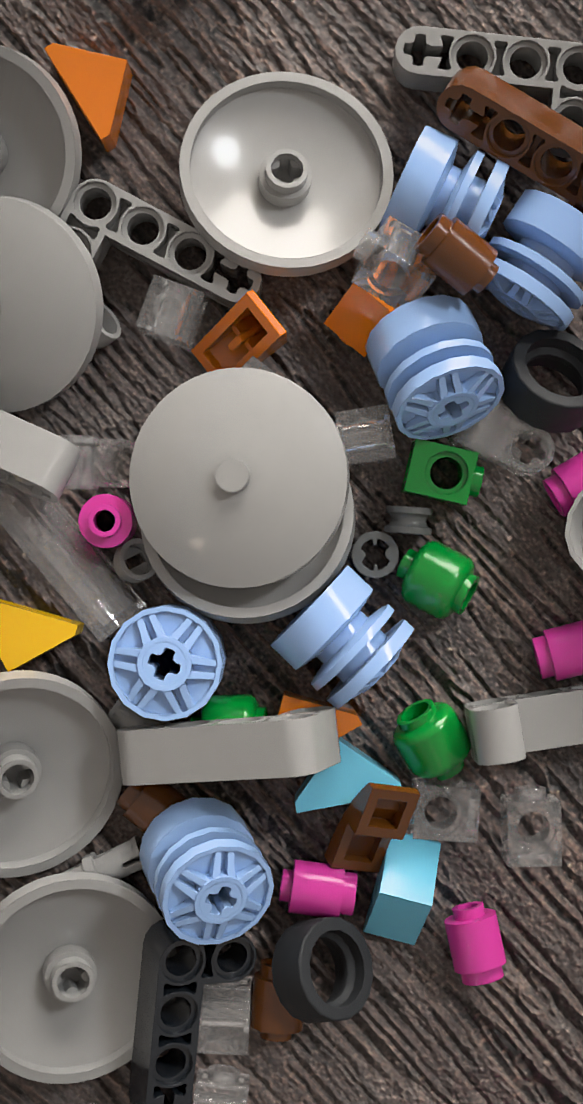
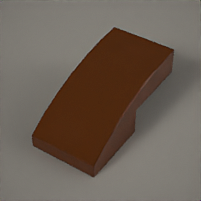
M370 782L362 788L346 809L324 855L330 867L378 873L391 839H404L421 795L417 788Z

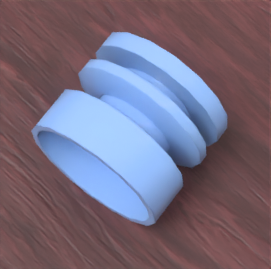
M426 125L396 185L378 231L410 245L424 226L428 227L440 213H443L451 220L457 217L484 239L504 198L506 173L510 165L497 159L487 181L479 178L475 174L486 152L478 149L462 170L453 165L459 140Z
M525 189L503 222L506 231L516 242L504 237H493L489 243L498 251L494 263L499 266V270L485 288L493 293L502 304L518 315L550 329L564 331L574 318L570 308L579 309L583 305V291L573 281L583 283V213L553 195L538 190Z
M447 295L418 298L399 306L387 314L369 334L365 346L368 360L380 387L384 389L387 404L393 412L399 431L409 438L431 440L448 437L473 426L485 418L498 405L505 390L503 376L499 368L494 364L490 350L483 344L482 333L470 308L460 298Z
M348 565L340 571L330 586L319 597L301 610L270 645L295 670L303 667L315 657L321 660L323 665L314 676L311 685L318 691L333 677L337 676L340 681L326 698L336 709H339L359 694L365 693L389 670L398 659L404 643L414 630L404 619L395 624L385 634L380 630L395 611L389 604L379 608L369 617L360 610L369 599L373 589Z
M168 603L142 610L123 623L111 641L107 667L111 686L125 706L144 718L170 721L188 717L207 704L223 678L227 657L223 637L209 617L203 616L185 605ZM169 648L175 651L173 661L181 665L180 671L172 669L166 676L158 673L160 664L153 660V655H161Z
M190 798L169 806L153 819L143 834L139 857L144 875L156 896L157 904L162 911L166 924L179 938L197 945L224 943L240 937L256 925L269 907L274 889L271 869L262 856V852L254 843L253 837L243 819L231 805L215 798Z

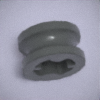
M386 506L385 513L390 515L391 521L388 525L384 526V532L431 535L432 529L427 526L426 521L429 516H433V509Z
M371 531L364 533L356 539L352 546V563L356 570L366 577H384L392 572L398 563L399 551L397 544L391 536L384 532ZM368 540L372 541V545H376L377 540H380L388 547L383 554L388 562L381 569H378L377 564H373V569L371 570L362 563L366 554L361 547Z

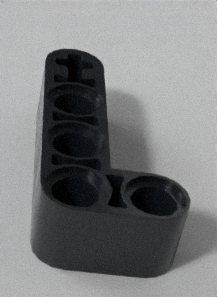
M164 919L159 920L149 928L145 934L142 949L129 1084V1100L131 1104H192L203 987L205 984L240 981L249 975L255 966L257 955L253 943L245 934L221 944L197 945L179 938L168 927ZM228 943H231V946L227 951H225L223 954H219L222 947H224ZM182 945L176 955L167 958L172 949ZM176 997L171 1005L162 1008L168 1000ZM167 1049H170L167 1054H165L163 1057L158 1058L162 1052H164Z

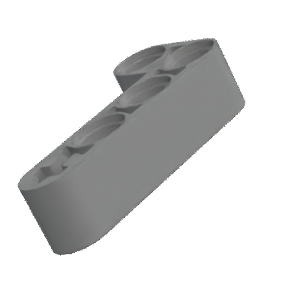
M413 26L405 30L397 40L392 60V71L396 80L404 87L414 90L443 92L452 77L461 69L457 63V58L462 55H473L480 60L483 69L537 101L545 103L547 107L564 117L574 119L579 126L583 127V84L571 83L563 73V68L566 66H576L583 70V43L429 26ZM412 51L422 52L423 65L416 66L412 64ZM441 52L448 53L444 70L438 69L441 62ZM516 60L528 62L533 67L535 76L528 79L517 77L512 72L510 63ZM561 148L549 149L555 156L562 158L571 157L568 152Z
M97 178L88 179L80 183L73 191L60 216L82 240L94 261L97 271L108 250L113 246L228 308H232L252 289L259 298L261 297L263 290L261 273L249 270L228 260L210 246L196 228L107 181ZM103 197L111 201L110 212L105 217L96 220L86 217L85 210L91 200ZM142 222H151L159 227L156 239L145 245L132 241L133 229ZM196 246L206 252V259L201 267L187 270L178 265L177 260L183 249ZM217 259H222L220 262L222 272L232 278H238L241 272L247 273L248 285L251 288L247 290L240 287L236 294L230 293L229 281L225 277L214 273ZM213 276V282H207Z
M0 410V481L41 500L57 503L82 454L80 449L70 441Z
M583 684L478 700L464 704L467 730L471 742V756L478 765L508 764L526 759L527 752L583 744Z
M334 706L301 708L274 716L144 724L116 730L122 784L127 786L299 777L321 772L341 762Z

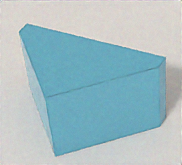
M340 737L341 762L306 777L295 793L296 812L301 813L349 804L369 782L401 786V783L396 774Z
M407 833L403 840L391 839L376 878L363 932L415 945L433 903L441 847L440 842Z

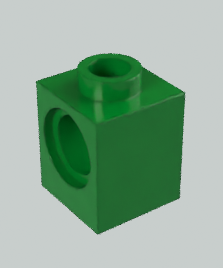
M415 439L412 441L400 493L460 507L466 506L469 496L478 497L482 485L484 467L476 465L479 453ZM448 460L455 465L458 479L451 489H441L432 482L430 470L435 461Z

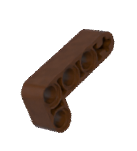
M469 66L458 70L437 101V115L441 123L450 131L564 197L566 203L583 213V127L485 69ZM464 94L472 99L470 105L462 100ZM489 108L495 110L491 118L485 116ZM503 120L518 122L523 127L525 134L516 135L506 129ZM561 148L570 154L572 161L562 162L555 159L549 149Z

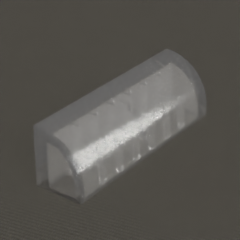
M0 481V524L100 643L112 637L119 631L124 622L147 607L146 603L130 584L120 579L114 570L113 564L99 547L90 544L83 537L78 522L60 501L57 503L44 501Z

